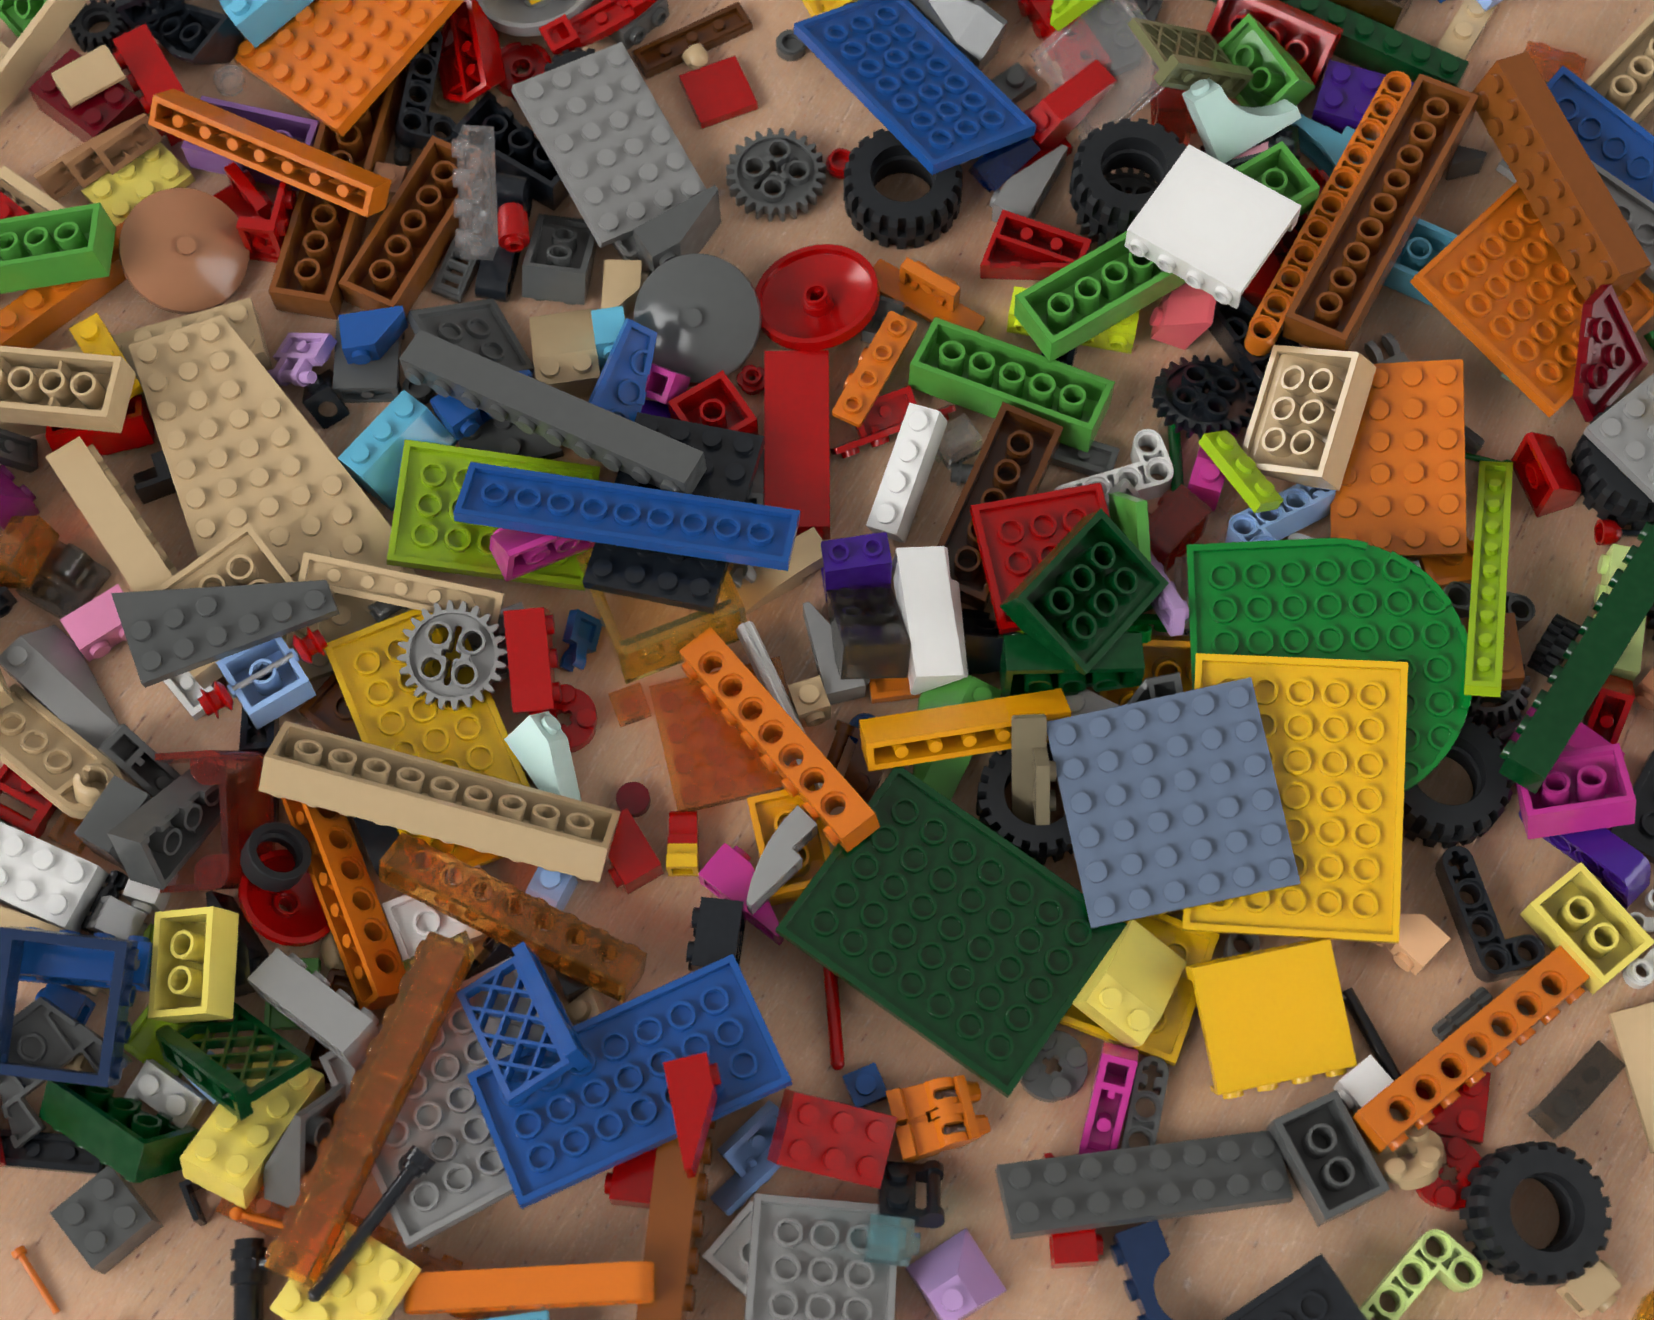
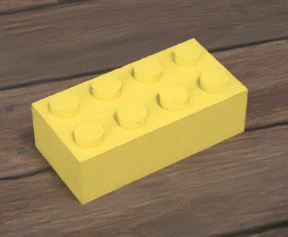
M267 1045L260 1046L258 1051L273 1050V1048ZM294 1060L278 1061L277 1066H287L294 1062ZM254 1062L251 1068L268 1067L269 1062ZM310 1067L252 1102L251 1105L254 1113L242 1121L219 1103L180 1157L184 1178L247 1209L263 1186L264 1167L294 1115L326 1093L324 1074ZM264 1078L248 1079L246 1085L251 1088L263 1081Z

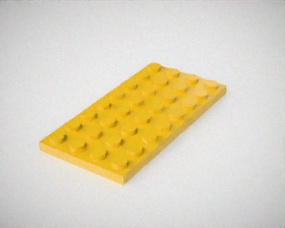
M413 609L327 642L328 647L325 648V652L362 742L530 787L519 760L504 740L508 733L490 692L487 690L482 692L485 700L483 703L476 697L471 698L472 708L470 709L463 701H460L458 711L453 710L451 702H447L444 710H440L438 699L429 706L425 703L427 693L417 698L414 696V692L418 686L407 687L405 685V682L411 675H401L399 673V670L407 666V663L397 660V656L406 654V650L398 646V642H408L409 637L403 633V629L412 631L415 629L410 619L413 617L422 621L424 617L421 610ZM460 626L455 631L453 651L451 653L446 652L445 657L450 660L448 673L444 680L445 685L450 684L453 660L460 659L461 654L456 651L458 638L462 631ZM440 627L433 631V643L442 644L447 640V628ZM466 638V650L473 651L468 638ZM437 660L429 661L424 668L425 675L427 677L437 676L441 671V664ZM464 667L459 671L457 679L460 684H468L473 680L475 673L473 668ZM398 829L421 889L477 865L482 867L504 858L491 853H481L475 849L457 844H447L439 839L428 836L414 835L405 830Z

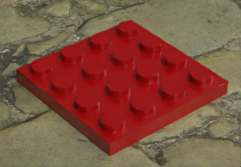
M1101 482L971 505L972 522L1000 634L1021 631L1000 607L1010 594L1083 517L1099 509H1102L1109 516Z

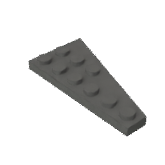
M327 580L111 593L141 684L145 688L340 614Z

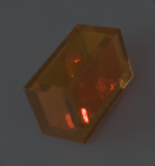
M39 515L12 516L1 534V587L30 588L59 539L60 535Z

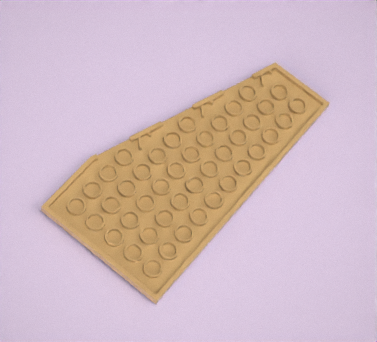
M218 315L128 345L198 558L241 527L250 523L294 582H298L304 552L417 575L414 568L387 565L391 525L223 315ZM332 592L340 614L307 627L312 632L318 629L326 643L378 623L370 614L371 610L368 609L369 605L377 601ZM402 608L389 618H392L394 616L400 615L413 609L408 608L405 610ZM307 627L282 636L289 649L293 648L295 650L292 644L293 635H297L300 638L307 635ZM326 652L325 657L319 653L313 655V664L302 661L300 656H298L300 659L298 663L310 682L334 673Z

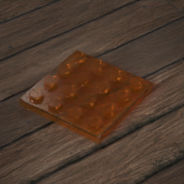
M780 656L770 658L789 697ZM751 663L744 664L757 678ZM719 670L710 672L709 674L717 673ZM686 677L649 686L677 811H697L745 800L748 797L784 790L780 782L783 780V777L777 771L773 774L769 772L760 759L763 754L757 747L751 750L740 736L743 731L737 724L731 727L720 713L723 708L717 701L711 704L700 690L703 685L698 679L692 682ZM741 690L733 691L729 697L738 695ZM761 713L752 714L749 720L757 719ZM775 736L768 743L778 742L782 736ZM792 761L789 766H798L797 761Z

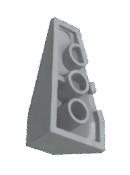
M56 625L19 636L0 654V666L46 709L97 749L119 726V723L85 661L84 655L80 652L74 641Z

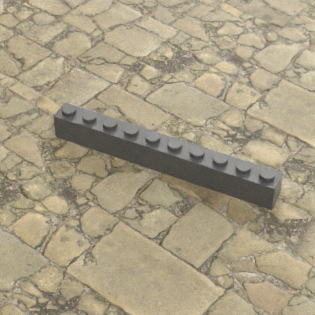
M419 329L399 358L405 377L413 384H424L433 388L437 394L443 397L451 396L460 400L470 409H481L500 422L506 420L517 425L520 430L527 434H538L554 446L560 447L563 445L572 449L578 456L584 459L592 458L601 462L611 471L618 472L620 470L629 474L641 484L649 483L661 490L692 494L707 470L703 451Z

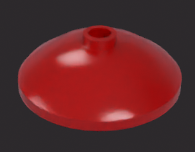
M288 849L274 850L259 856L262 863L273 871L289 872L295 866L294 858ZM308 869L298 884L289 890L280 892L266 891L257 887L243 873L238 889L240 908L248 923L260 935L272 942L285 946H306L318 942L330 933V927ZM279 905L285 906L288 911L282 910Z

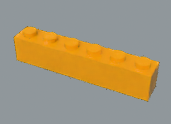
M1058 688L859 720L861 748L869 772L1011 749V717L1013 715L1045 714L1048 722L1071 717V710L1062 689Z

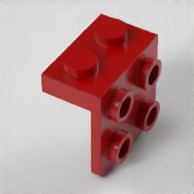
M234 161L225 166L224 170L230 185L213 196L225 203L237 217L261 216L270 220L272 214L270 208L273 207V203L264 190L260 192L256 190L254 186L257 184L247 169L242 171Z

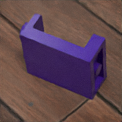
M886 532L821 542L823 558L821 575L826 603L891 593L892 558Z

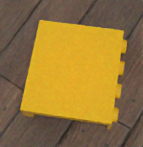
M1308 939L1185 965L1187 978L1193 983L1214 1085L1210 1086V1089L1213 1093L1222 1095L1223 1099L1241 1097L1244 1095L1243 1090L1256 1087L1258 1092L1279 1088V1082L1291 1080L1292 1084L1313 1081L1312 1075L1326 1073V1077L1340 1076L1347 1073V1068L1357 1066L1331 939Z

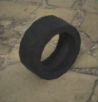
M281 822L264 823L252 832L243 846L240 864L244 875L257 887L272 892L286 891L298 884L311 864L312 851L305 836L293 826ZM270 841L279 843L287 848L294 858V868L289 872H277L266 867L259 859L256 851L259 844Z

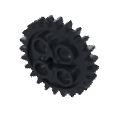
M1193 355L1192 362H1188L1184 357H1180L1179 365L1171 361L1168 369L1162 368L1160 376H1156L1151 396L1154 399L1152 407L1158 409V418L1165 417V426L1175 424L1174 433L1177 434L1185 430L1187 431L1186 438L1188 439L1193 434H1198L1200 440L1205 433L1224 430L1239 435L1242 427L1248 428L1257 400V397H1255L1257 389L1251 387V378L1243 379L1244 370L1234 372V363H1230L1225 367L1222 365V358H1219L1214 363L1211 362L1209 355H1206L1204 361H1199L1198 357Z

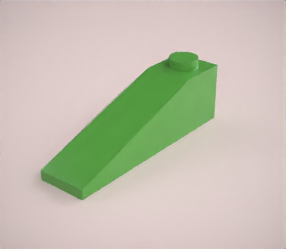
M968 675L966 678L921 693L918 699L917 711L1000 698L1002 690L974 676ZM973 755L913 764V775L951 801Z

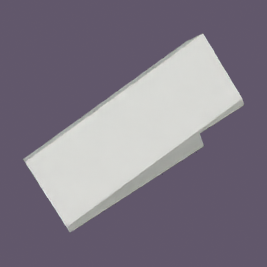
M947 547L896 548L892 562V575L910 693L918 695L968 677L959 582L952 580L950 577Z

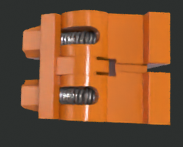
M958 1075L953 1078H936L922 1084L886 1091L891 1115L897 1117L896 1124L899 1125V1127L895 1128L901 1155L903 1160L909 1163L937 1155L946 1150L963 1147L991 1131L988 1117L985 1114L975 1115L972 1105L981 1100L982 1093L979 1082L966 1081L965 1075Z

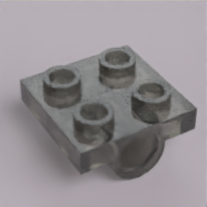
M55 538L15 591L26 600L62 619L91 601L110 577L111 572L106 567L95 562L77 546L70 543L66 545Z

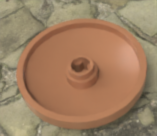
M170 188L149 195L130 212L120 234L119 258L126 279L145 301L170 313L189 315L222 305L238 290L249 263V250L244 247L236 228L238 217L221 200L196 189Z

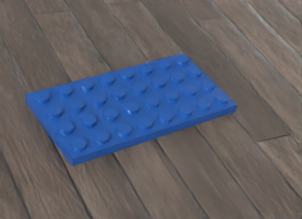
M858 0L794 23V34L932 175L1035 135L1036 124L908 0Z
M733 954L574 1025L573 1027L592 1064L580 1072L575 1067L571 1068L513 1106L506 1101L490 1064L467 1074L521 1209L678 1138L663 1062L707 1052L710 1064L717 1062L722 1084L715 1086L717 1101L711 1122L793 1085ZM524 1048L518 1064L531 1066L537 1049ZM546 1051L540 1068L548 1069L561 1061L558 1054ZM511 1054L499 1060L509 1062ZM514 1072L510 1083L512 1091L525 1083L528 1073Z

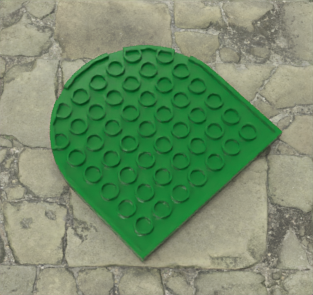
M1344 538L1187 544L1192 690H1194L1196 653L1408 662L1404 792L1425 779L1441 763L1457 740L1471 703L1472 695H1464L1468 635L1449 597L1425 571L1393 551L1388 552L1379 547L1368 545L1367 542Z

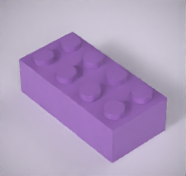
M201 96L200 98L202 101L313 147L320 126L318 120ZM186 140L183 141L181 146L190 168L226 175L224 167L233 162V160ZM235 162L242 171L247 169L255 182L279 187L280 180ZM291 185L292 190L300 191L299 188Z

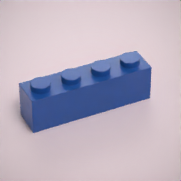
M25 927V928H32V929H40V928H36V927ZM59 930V932L80 934L72 930ZM94 933V936L115 938L114 935L107 933ZM131 935L128 937V940L138 941V960H141L138 970L134 971L132 985H135L136 991L150 992L153 944L147 937ZM24 941L19 981L110 989L115 951Z

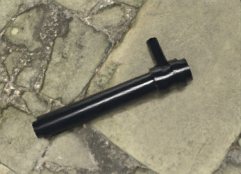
M241 1238L235 1240L234 1248L231 1249L230 1261L234 1262V1271L230 1272V1285L234 1287L233 1320H263L264 1285L268 1283V1271L297 1267L300 1261L297 1253L268 1256V1248L264 1247L263 1238Z

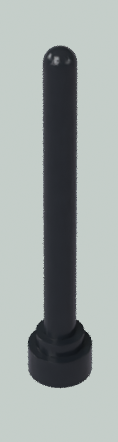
M414 1145L410 1147L403 1156L406 1159L402 1164L403 1170L308 1291L310 1301L318 1302L322 1299L414 1178H420L423 1173L427 1175L436 1163Z

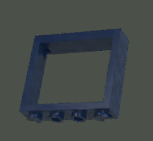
M14 926L0 927V1075L100 1087L118 1085L119 1080L122 1078L123 1068H126V1058H123L124 1043L129 1041L131 1035V1022L128 1021L129 1007L133 1006L136 998V987L132 984L134 971L138 970L141 961L138 960V941ZM24 941L115 951L99 1073L8 1062Z

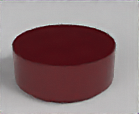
M628 782L617 791L616 803L620 812L628 808L632 817L636 818L648 811L651 798L648 789L643 784Z

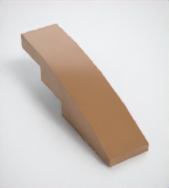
M143 113L84 142L33 175L46 193L57 201L79 185L84 189L108 171L113 175L162 141L163 138L155 127L148 125L149 119Z

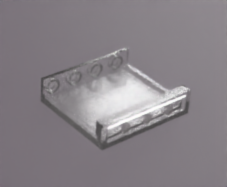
M1100 0L1059 32L1057 30L1054 31L1030 54L1036 64L1034 66L1036 73L1046 80L1051 87L1049 93H1052L1096 59L1118 80L1112 89L1076 126L1080 132L1078 136L1080 141L1088 138V133L1095 128L1102 130L1104 123L1110 121L1119 123L1122 118H1131L1165 88L1159 86L1153 78L1158 72L1159 67L1128 26L1133 17L1147 20L1135 0Z

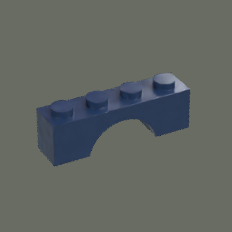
M1150 1221L1116 1233L1112 1238L1114 1244L1110 1245V1250L1116 1266L1122 1265L1127 1276V1280L1123 1281L1126 1294L1130 1302L1136 1301L1141 1315L1136 1317L1137 1320H1173L1161 1309L1154 1292L1156 1272L1170 1255L1158 1221Z

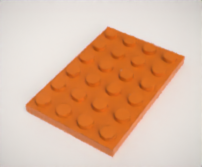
M1463 359L1374 364L1377 367L1342 485L1340 491L1336 490L1334 500L1330 504L1331 538L1367 542L1368 545L1379 547L1388 552L1393 551L1404 558L1467 556Z

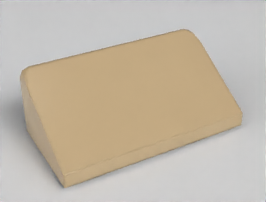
M106 45L94 49L51 74L58 89L71 108L126 79Z

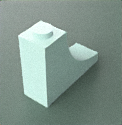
M1210 78L1196 81L1190 86L1189 90L1182 93L1207 154L1223 163H1227L1302 118L1298 107L1286 99L1263 107H1244L1234 104L1228 99L1222 87Z

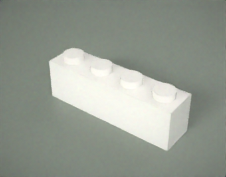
M909 402L866 524L873 533L886 532L889 539L902 543L906 542L948 423L940 411Z

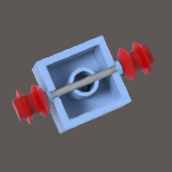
M307 627V635L300 638L297 635H293L292 644L295 650L293 648L289 649L281 636L217 661L216 664L229 685H227L228 689H226L222 683L213 681L214 689L207 693L200 689L203 696L198 698V701L207 716L214 713L218 719L219 710L224 707L232 711L234 704L230 696L232 695L233 698L237 697L258 730L316 696L308 677L298 663L300 660L298 656L308 664H313L312 656L316 653L324 657L326 656L323 649L327 648L328 645L320 631L317 629L312 632Z

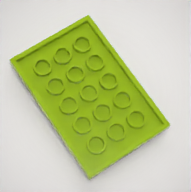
M405 439L388 547L387 565L505 580L489 549L490 536L498 528L454 521L453 512L470 462L599 481L600 466ZM591 548L510 581L585 591L586 588H584L582 581L589 563Z

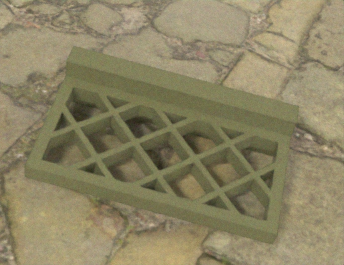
M1135 17L1128 23L1130 29L1159 67L1158 72L1153 78L1161 87L1187 91L1196 81L1210 78L1222 87L1228 98L1235 99L1254 77L1248 67L1233 65L1212 35L1207 31Z

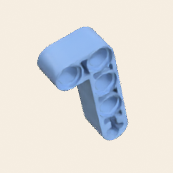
M1296 484L1279 492L1283 502L1278 509L1254 513L1249 507L1232 516L1228 523L1225 543L1281 540L1327 517L1330 514V504L1334 500L1336 490Z

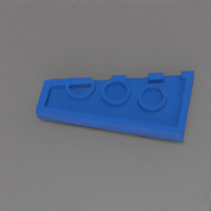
M629 318L625 319L590 396L589 403L635 422L637 413H641L642 405L645 403L646 382L651 370L657 332Z

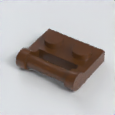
M837 720L834 728L837 732L827 759L837 769L849 736L858 739L844 778L868 804L877 791L885 769L868 771L861 748L860 728Z

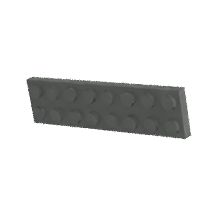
M1269 1130L998 1164L995 1170L1011 1240L1290 1203L1294 1198L1281 1151Z

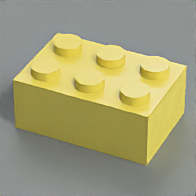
M1582 862L1544 891L1519 914L1552 951L1561 945L1590 976L1583 985L1592 995L1654 944V940Z
M215 906L155 912L148 1018L170 1023L233 1019L239 913Z

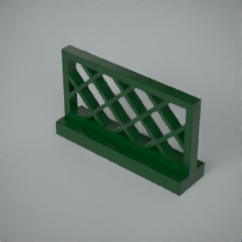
M235 1002L233 1010L234 1021L218 1022L219 1020L191 1022L177 1031L166 1025L156 1031L163 1059L241 1121L254 1113L251 1105L252 1102L312 1066L309 1056ZM239 1031H254L253 1036L237 1037ZM230 1032L228 1037L213 1038L214 1033ZM195 1034H205L203 1039L188 1040V1038ZM274 1045L273 1050L257 1051L258 1046ZM249 1047L248 1052L232 1053L233 1048ZM224 1048L223 1054L207 1055L208 1049ZM294 1060V1062L287 1066H277L278 1061ZM254 1062H269L268 1067L251 1068ZM244 1063L242 1069L227 1070L228 1064ZM264 1078L263 1081L251 1088L246 1085L248 1079Z

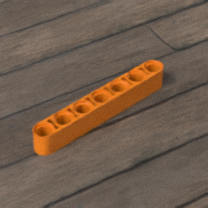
M629 1261L420 1272L404 1295V1314L428 1315L653 1303L654 1262Z

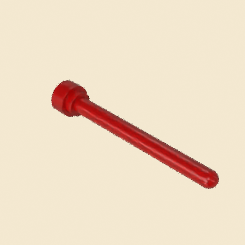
M823 966L830 1062L834 1070H841L845 1065L838 976Z

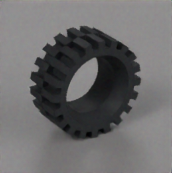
M1047 744L1049 761H1053L1050 745ZM1011 749L1002 750V754H998L995 751L989 759L988 767L984 766L978 785L976 816L980 815L979 821L1030 857L1036 858V861L1042 865H1045L1047 857H1052L1055 863L1063 860L1066 851L1073 854L1074 851L1066 815L1050 825H1032L1021 821L1010 811L1005 800L1004 791L1011 781Z

